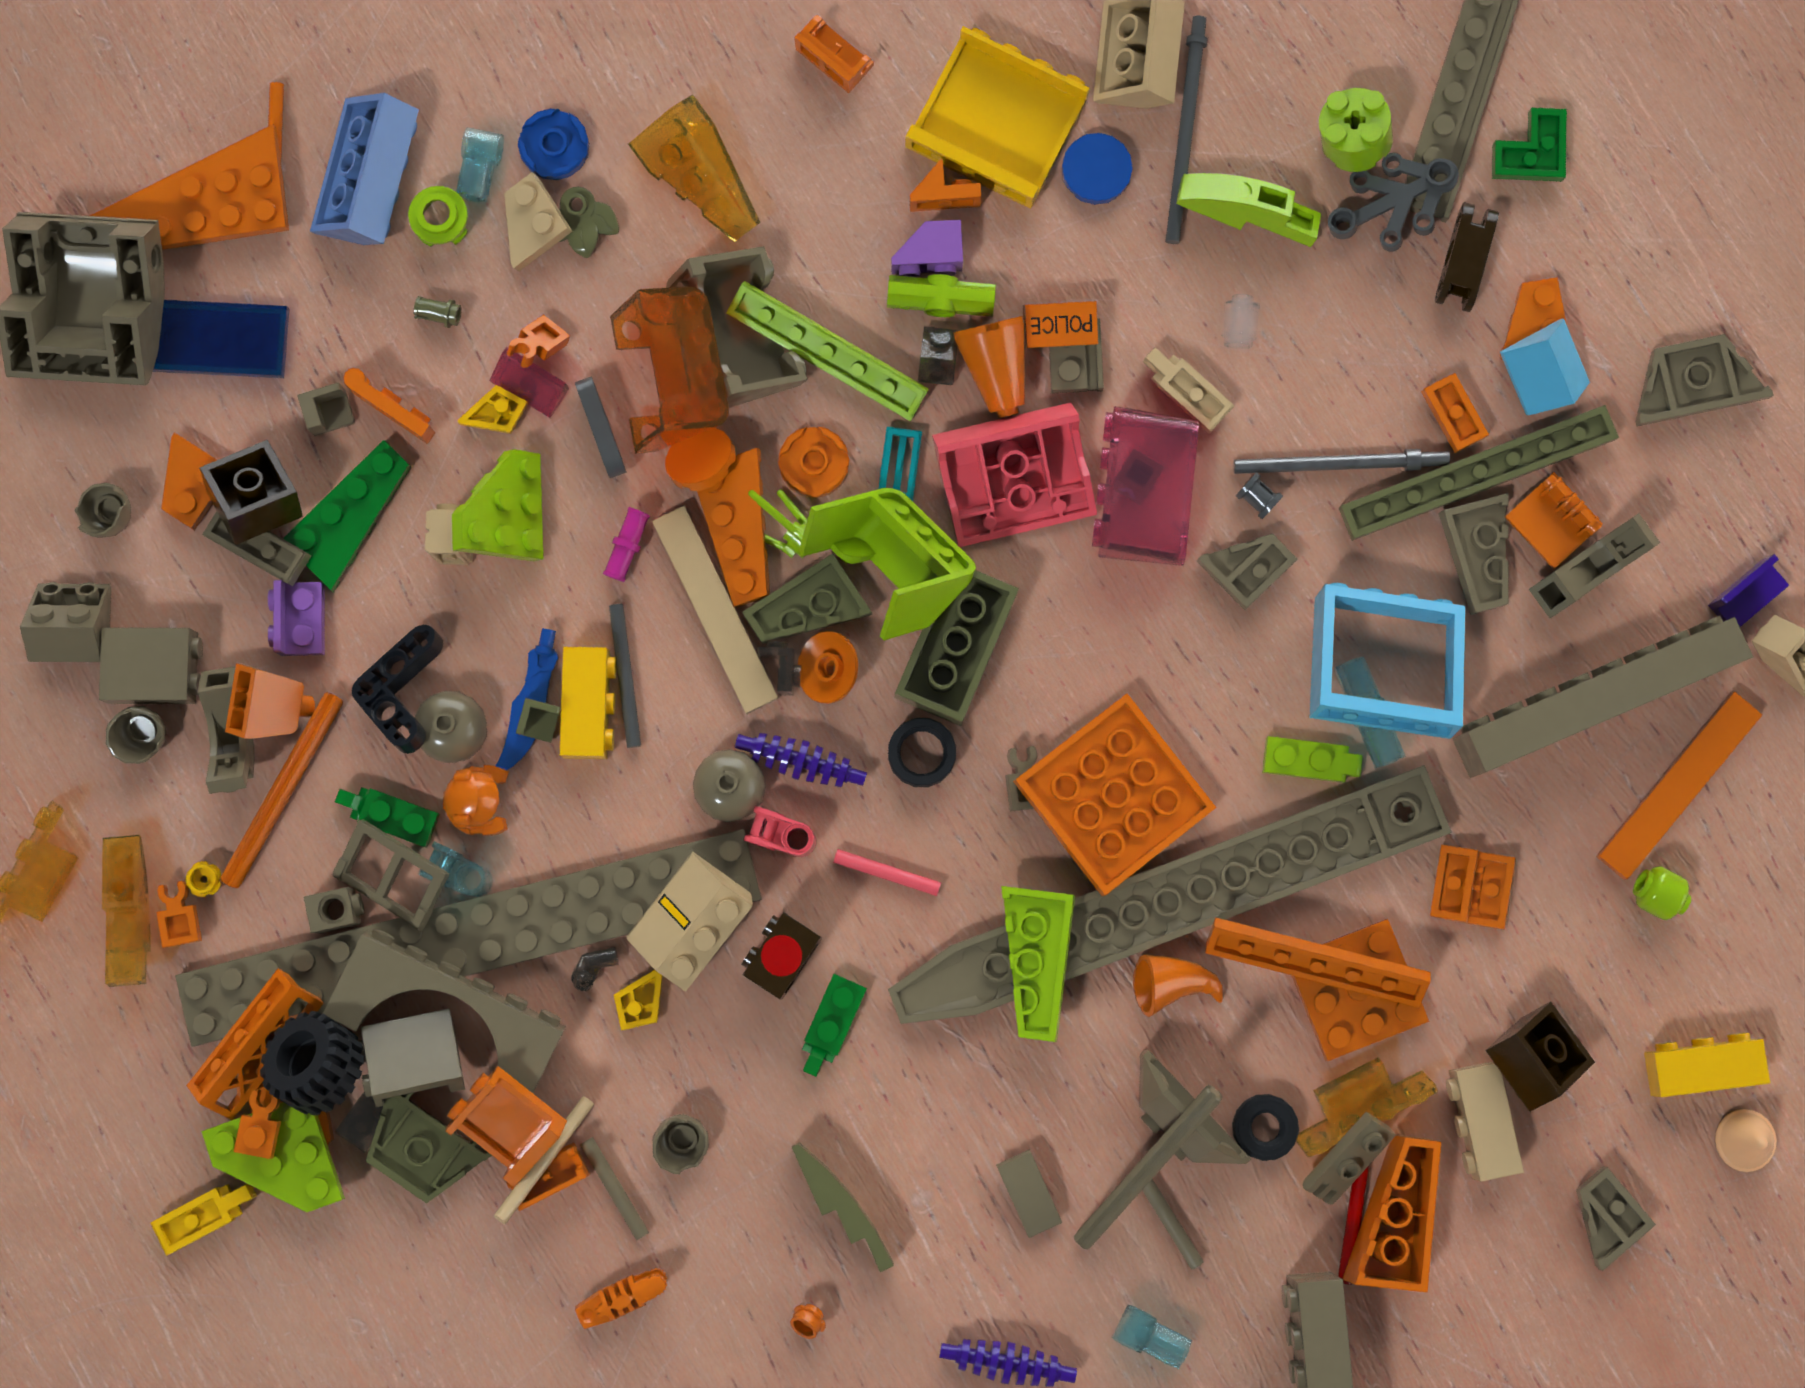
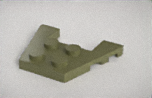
M413 1093L386 1098L366 1162L425 1203L431 1201L465 1176L475 1166L492 1156L476 1142H469L457 1132H454L452 1135L448 1134L445 1131L447 1126L409 1100Z

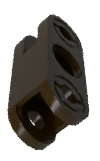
M1463 202L1454 225L1435 295V303L1442 305L1447 294L1462 297V311L1470 312L1477 298L1499 212L1487 209L1481 225L1471 222L1475 205Z

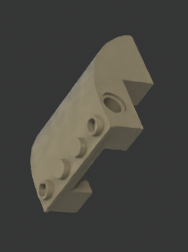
M18 212L17 216L2 228L12 294L0 305V342L6 377L147 385L151 378L159 350L164 314V265L159 221L152 219Z

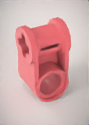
M755 806L753 812L756 815L750 833L744 836L743 841L795 857L808 856L813 852L816 846V837L809 826L786 818V816ZM803 830L808 834L807 845L803 849H793L789 843L791 834L795 831Z

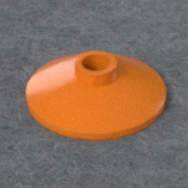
M832 631L820 632L812 636L802 648L798 659L797 672L800 685L809 698L819 703H835L843 699L853 688L858 674V658L854 646L844 635Z

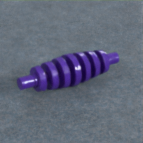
M759 733L758 738L738 734L735 748L750 752L753 755L752 760L756 763H759L761 756L767 757L765 767L772 769L775 760L780 761L778 772L783 775L786 774L790 764L795 766L792 778L799 780L804 768L809 770L806 782L813 783L817 772L823 774L820 784L828 785L830 777L837 778L836 787H842L843 783L847 782L860 786L864 785L867 772L852 768L849 765L850 759L843 757L841 764L835 763L837 754L830 751L827 760L821 759L823 748L818 745L815 748L814 755L811 756L807 755L810 742L805 740L802 741L800 750L797 752L793 750L796 741L794 738H788L784 748L779 746L782 736L774 735L772 743L765 742L767 737L765 733Z
M963 1339L962 1344H958V1346L941 1343L939 1358L954 1360L955 1363H958V1369L962 1371L966 1370L967 1363L973 1364L972 1374L980 1376L982 1366H986V1378L993 1381L997 1369H1001V1383L1009 1384L1011 1372H1016L1015 1385H1024L1026 1374L1031 1375L1030 1386H1039L1041 1377L1046 1378L1045 1387H1053L1054 1383L1058 1382V1380L1075 1383L1077 1368L1061 1365V1363H1058L1057 1356L1050 1355L1049 1362H1043L1044 1352L1036 1350L1034 1360L1029 1359L1030 1348L1022 1345L1019 1357H1015V1343L1007 1342L1005 1355L999 1354L1001 1341H992L990 1352L985 1351L986 1340H978L976 1349L970 1348L971 1339Z

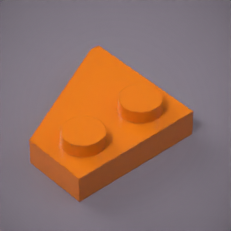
M174 432L171 436L161 509L195 531L213 504L206 492L199 467L212 463L217 459Z

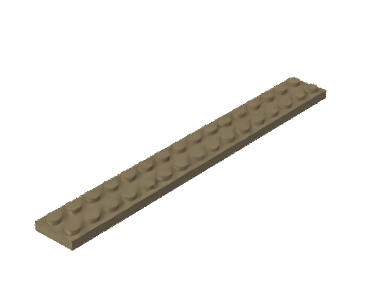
M742 829L438 907L433 909L422 931L416 930L403 919L396 918L175 975L191 1047L222 1040L278 968L288 973L298 986L319 997L324 1002L318 1010L320 1014H323L361 935L367 930L372 933L374 929L384 931L395 938L393 943L405 949L408 945L417 947L428 954L426 959L440 965L441 961L450 963L461 970V976L466 977L628 935L692 852L749 891L752 895V903L760 901L762 897L748 842L743 841L746 835L745 830ZM298 997L288 1009L289 1016L301 1013L308 1002Z

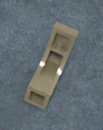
M1638 513L1535 584L1529 591L1547 616L1552 618L1606 579L1653 549L1660 541Z
M235 667L201 672L198 695L205 713L210 740V759L206 777L209 794L218 792L230 793L246 788L247 780L254 776L253 739H244L225 732Z

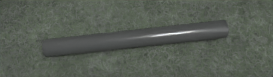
M623 604L609 605L626 743L627 748L641 747V738Z

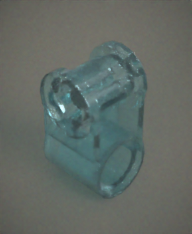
M433 842L432 847L434 850L429 861L450 873L444 887H449L472 897H481L489 892L493 880L487 868L463 857V854L438 842ZM421 869L418 872V875L430 881L433 878ZM477 870L481 875V882L477 888L469 890L465 884L466 876L469 872Z

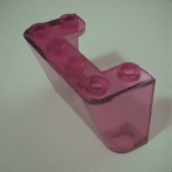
M1114 406L1113 413L1106 412L1103 441L1110 442L1109 448L1102 447L1100 469L1107 470L1106 484L1098 483L1096 505H1103L1102 519H1095L1092 547H1099L1098 557L1184 566L1199 421Z

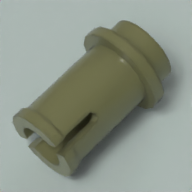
M421 296L417 297L414 305L415 319L444 323V326L450 328L452 325L458 326L460 322L462 307L456 304L455 300H449L447 303Z

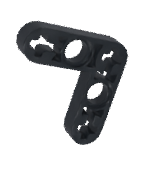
M424 624L415 627L365 671L352 687L354 700L390 743L402 753L407 754L420 749L426 739V732L395 694L433 661L443 648L442 637L431 626ZM426 639L428 643L423 647L421 643ZM410 652L415 655L413 658L408 655ZM404 660L403 669L397 674H391L392 666L396 662ZM382 677L387 679L385 683L381 680ZM372 688L374 692L369 695L367 692ZM390 706H396L394 715L390 719L383 721L382 714L385 709ZM402 725L410 733L407 739L398 730Z

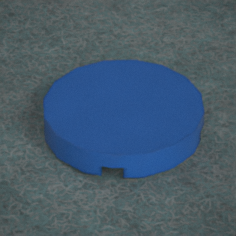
M551 108L539 111L527 119L522 127L518 140L521 159L531 172L542 179L560 180L571 177L582 168L588 158L590 143L586 129L579 119L571 113L568 114L560 111V109Z
M1093 133L1086 134L1071 144L1065 152L1061 169L1063 182L1067 189L1069 188L1080 201L1097 205L1109 203L1125 191L1129 185L1133 167L1131 155L1123 143L1113 136Z

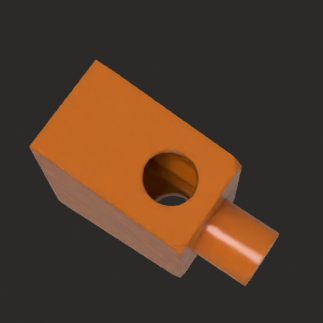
M236 663L225 732L244 739L293 734L297 730L299 717L312 716L315 710L314 698L303 695V682Z

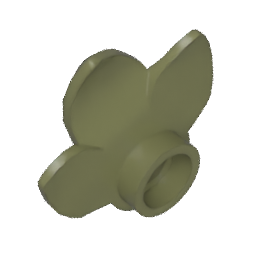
M572 187L564 192L560 200L559 210L573 232L559 242L568 239L569 245L576 253L584 258H589L596 247L599 234L616 235L619 233L617 217L609 205L596 202L593 194L586 188ZM575 198H580L583 202V207L580 211L576 212L572 208V201Z

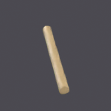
M582 1096L566 1118L567 1123L560 1138L520 1180L494 1214V1217L503 1224L508 1222L593 1108L594 1103L591 1100Z

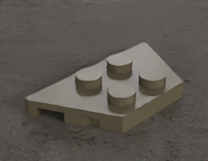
M1725 334L1656 348L1651 352L1635 422L1638 427L1766 400L1774 395L1769 386H1763L1752 373L1754 368L1745 358L1737 354L1736 347Z

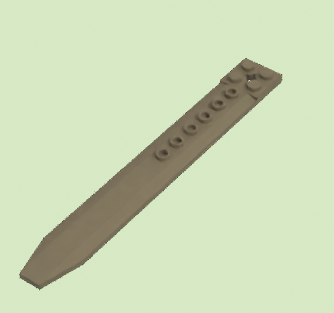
M1425 765L1127 878L1104 897L1095 890L1075 898L1065 981L1213 924L1215 917L1224 920L1452 833ZM1399 802L1404 807L1410 806L1412 808V813L1408 815L1409 821L1403 823L1401 818L1396 819L1394 816V812L1397 810L1396 804ZM1006 925L949 946L889 988L888 991L900 1023L977 1015L1014 1001L1012 969L1010 968V950Z

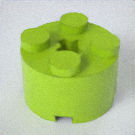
M1365 88L1335 91L1328 96L1327 102L1319 116V129L1324 154L1335 163L1336 167L1344 171L1362 172L1376 166V162L1388 155L1393 143L1391 112L1387 102L1384 100V96L1379 91Z

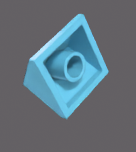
M1559 319L1500 351L1526 415H1533L1575 404L1590 383L1564 319Z

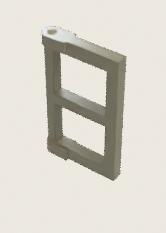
M364 819L358 821L346 849L333 871L335 878L350 885L409 923L418 931H422L425 928L433 912V907L450 875L447 871ZM367 835L394 852L377 890L350 873ZM405 860L433 877L415 914L387 897Z

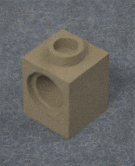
M345 887L304 897L311 933L319 934L361 924L360 915H364V905L360 893L355 894L354 888ZM339 899L344 905V913L339 919L333 920L328 913V908L334 900Z

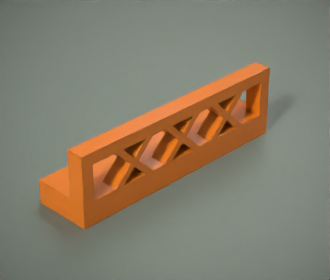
M278 968L186 1085L197 1102L233 1120L249 1100L252 1091L257 1090L264 1081V1078L260 1075V1069L264 1066L261 1063L262 1055L267 1052L266 1037L270 1032L277 1030L279 1027L283 1028L285 1021L289 1018H297L298 1014L289 1016L288 1009L298 997L308 1002L301 1013L318 1012L324 1002L319 997L298 986L288 973ZM260 1058V1065L255 1072L246 1075L242 1074V1068L248 1061ZM237 1087V1095L228 1106L217 1101L224 1091Z

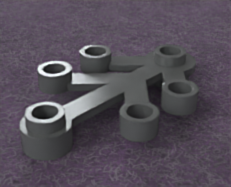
M1389 153L1382 160L1385 175L1397 177L1403 173L1419 178L1409 184L1370 175L1367 170L1353 172L1350 175V185L1354 192L1362 194L1370 190L1385 194V196L1354 212L1344 207L1335 209L1328 218L1331 234L1337 239H1348L1356 233L1357 226L1394 208L1387 228L1380 234L1382 248L1388 252H1394L1402 245L1401 231L1413 199L1427 192L1421 212L1415 214L1412 222L1414 231L1422 236L1429 235L1435 228L1434 214L1441 195L1454 189L1459 180L1458 168L1452 161L1439 158L1426 165L1403 159L1398 153ZM1391 161L1400 163L1395 169L1387 168L1388 163ZM1438 174H1446L1448 176L1442 182L1435 180ZM1364 177L1367 179V182L1364 185H1356L1355 180ZM1422 219L1430 221V224L1424 228L1417 225ZM1347 222L1350 224L1347 230L1340 231L1337 229L1340 223ZM1390 235L1398 238L1392 244L1386 243L1385 239Z

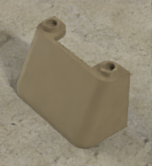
M764 246L688 258L667 281L666 296L699 401L703 409L708 413L728 409L798 387L808 380L806 364L796 352L784 353L781 345L726 314L742 282L746 281L763 292L770 284L774 276V266L768 258Z

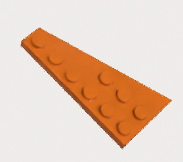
M272 124L90 216L158 220L162 250L289 231L277 128Z

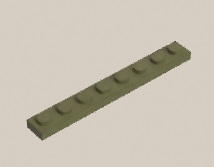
M1606 405L1341 505L1339 511L1353 541L1613 442L1619 436Z

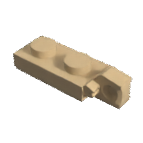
M1156 348L1145 357L1143 363L1155 373L1151 379L1157 384V387L1208 434L1233 409L1234 405L1183 358L1179 359L1172 355L1170 359H1167Z

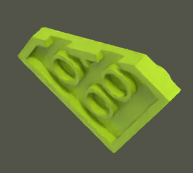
M517 449L504 451L497 459L498 464L490 473H486L471 490L472 495L466 503L459 505L452 513L453 551L527 561L544 560L541 455Z
M284 1102L280 1103L278 1109L272 1112L271 1119L281 1121L275 1154L272 1159L234 1152L240 1118L201 1131L214 1168L304 1212H310L345 1199L318 1115H311L310 1113L306 1115Z

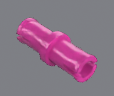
M628 507V512L618 537L614 536L612 543L615 546L603 572L605 576L621 582H625V577L634 554L639 553L641 546L638 544L646 523L650 518L649 514Z

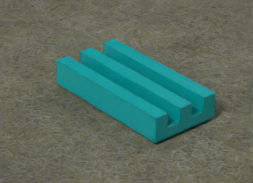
M887 427L878 489L886 488L893 436H900L893 489L900 491L907 437L914 438L907 493L903 492L913 501L922 431Z

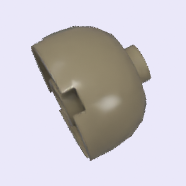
M443 691L430 696L420 705L415 715L416 720L426 732V739L420 748L427 756L442 763H457L470 759L481 749L487 737V722L483 709L473 698L461 692Z
M731 749L716 751L705 758L697 768L693 780L694 796L701 809L713 819L724 822L742 820L753 814L755 806L759 807L762 803L766 788L764 775L758 764L746 753Z

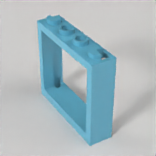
M1343 583L1325 584L1315 597L1309 718L1451 739L1463 727L1465 606L1453 604L1452 601L1447 599L1432 601L1419 599L1414 594L1393 595L1384 593L1376 588L1361 590L1349 588ZM1335 608L1446 625L1444 710L1331 693Z

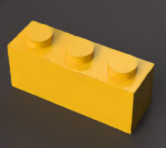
M563 647L560 756L564 759H607V751H613L614 729H608V715H614L615 693H609L610 679L616 678V657H610V651L607 647Z
M1750 1032L1729 1034L1727 1035L1728 1042L1714 1043V1037L1691 1039L1692 1046L1678 1048L1677 1042L1655 1044L1656 1051L1644 1052L1650 1095L1654 1097H1669L1770 1084L1764 1040L1751 1039Z

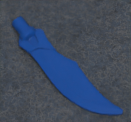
M542 628L539 645H536L535 649L528 653L526 682L519 695L512 702L508 733L502 754L496 764L497 767L508 770L515 766L526 755L535 741V738L516 734L525 698L543 703L547 701L551 674L559 660L558 654L553 649L556 635L554 630Z

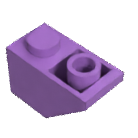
M961 220L925 221L891 258L892 274L919 277L920 273L935 272V274L953 276L956 274V271H962Z

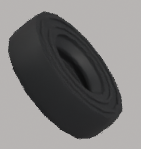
M1270 1094L1255 1095L1245 1100L1236 1110L1232 1122L1233 1136L1237 1144L1248 1156L1261 1161L1276 1160L1286 1155L1295 1145L1299 1134L1298 1118L1293 1108L1282 1098ZM1262 1113L1272 1114L1279 1122V1133L1275 1139L1269 1142L1259 1141L1252 1132L1253 1120Z

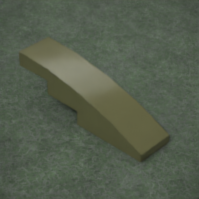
M800 1142L793 1145L794 1154L822 1216L836 1210L851 1244L865 1238L879 1271L882 1272L893 1267L894 1262L877 1229L852 1193L822 1161Z

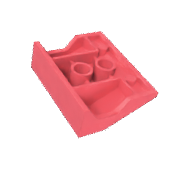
M1071 402L932 435L939 471L959 547L1097 515L1091 478L1084 458L1079 433V414Z

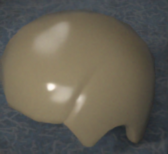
M110 483L90 486L82 493L78 506L75 508V513L81 524L78 528L81 532L97 538L113 537L125 530L131 519V504L126 493L118 486Z
M145 706L127 707L116 714L108 723L106 728V745L111 754L124 763H144L163 746L166 727L158 713Z
M684 1114L674 1115L662 1121L653 1135V1157L660 1168L673 1174H680L686 1169L697 1167L709 1148L708 1132L700 1120Z

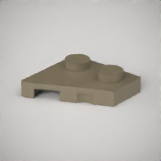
M1269 534L1247 543L1230 546L1218 552L1204 554L1198 558L1197 562L1246 610L1298 559L1274 534Z
M1603 1166L1576 1189L1594 1263L1599 1270L1603 1271L1656 1225L1608 1167Z

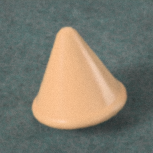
M1740 1109L1727 1114L1719 1123L1715 1135L1716 1149L1722 1160L1731 1168L1741 1172H1753L1763 1168L1770 1162L1776 1150L1777 1139L1772 1124L1762 1114L1753 1110Z

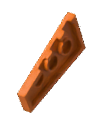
M759 448L736 455L734 465L731 462V465L728 467L729 473L723 480L713 487L697 491L733 606L737 608L763 599L770 594L768 554L765 549L764 530H766L765 516L763 515V508L748 495L750 490H754L761 497L763 495V480L760 476L761 451Z

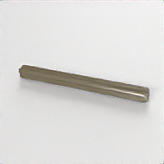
M1211 1085L1206 1086L1077 1231L1074 1236L1076 1243L1083 1249H1090L1219 1105L1222 1100V1094Z

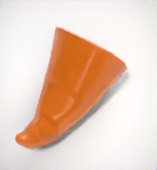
M1153 955L1140 956L1136 963L1133 974L1135 998L1143 1014L1148 1017L1179 1000L1181 997L1200 992L1210 994L1218 1003H1221L1223 1000V985L1217 975L1197 963Z

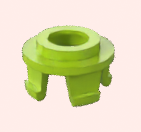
M432 186L419 192L412 200L408 211L409 223L414 233L423 243L430 247L434 244L440 245L449 242L457 245L464 239L468 232L465 229L468 211L464 200L457 192L444 186ZM434 201L446 203L450 210L447 221L440 225H432L424 217V212Z

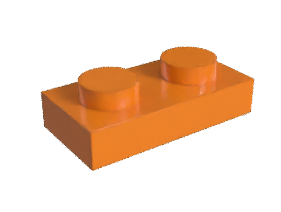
M1456 373L1429 385L1421 391L1454 453L1489 436Z

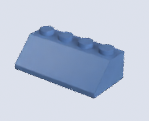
M386 93L345 98L310 232L361 245L384 244L391 227L390 218L392 210L399 197L401 176L408 163L407 154L411 138L417 129L416 119L419 109Z

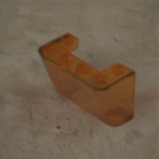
M690 286L638 289L610 316L616 350L650 349L659 398V415L631 417L629 419L635 454L663 450L722 425L729 415L727 395L707 296L702 290ZM632 322L638 327L640 336L637 340H629L624 336L622 332L624 323ZM642 426H653L656 430L643 439L641 436Z

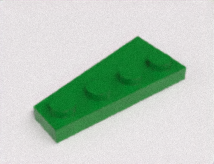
M385 440L365 457L283 538L285 541L311 555L306 566L332 592L338 587L343 573L354 561L364 539L372 532L377 518L384 507L388 506L411 468Z

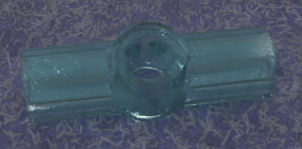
M1364 656L1352 659L1334 668L1344 695L1385 701L1379 694ZM1355 725L1359 729L1375 769L1406 757L1394 730Z

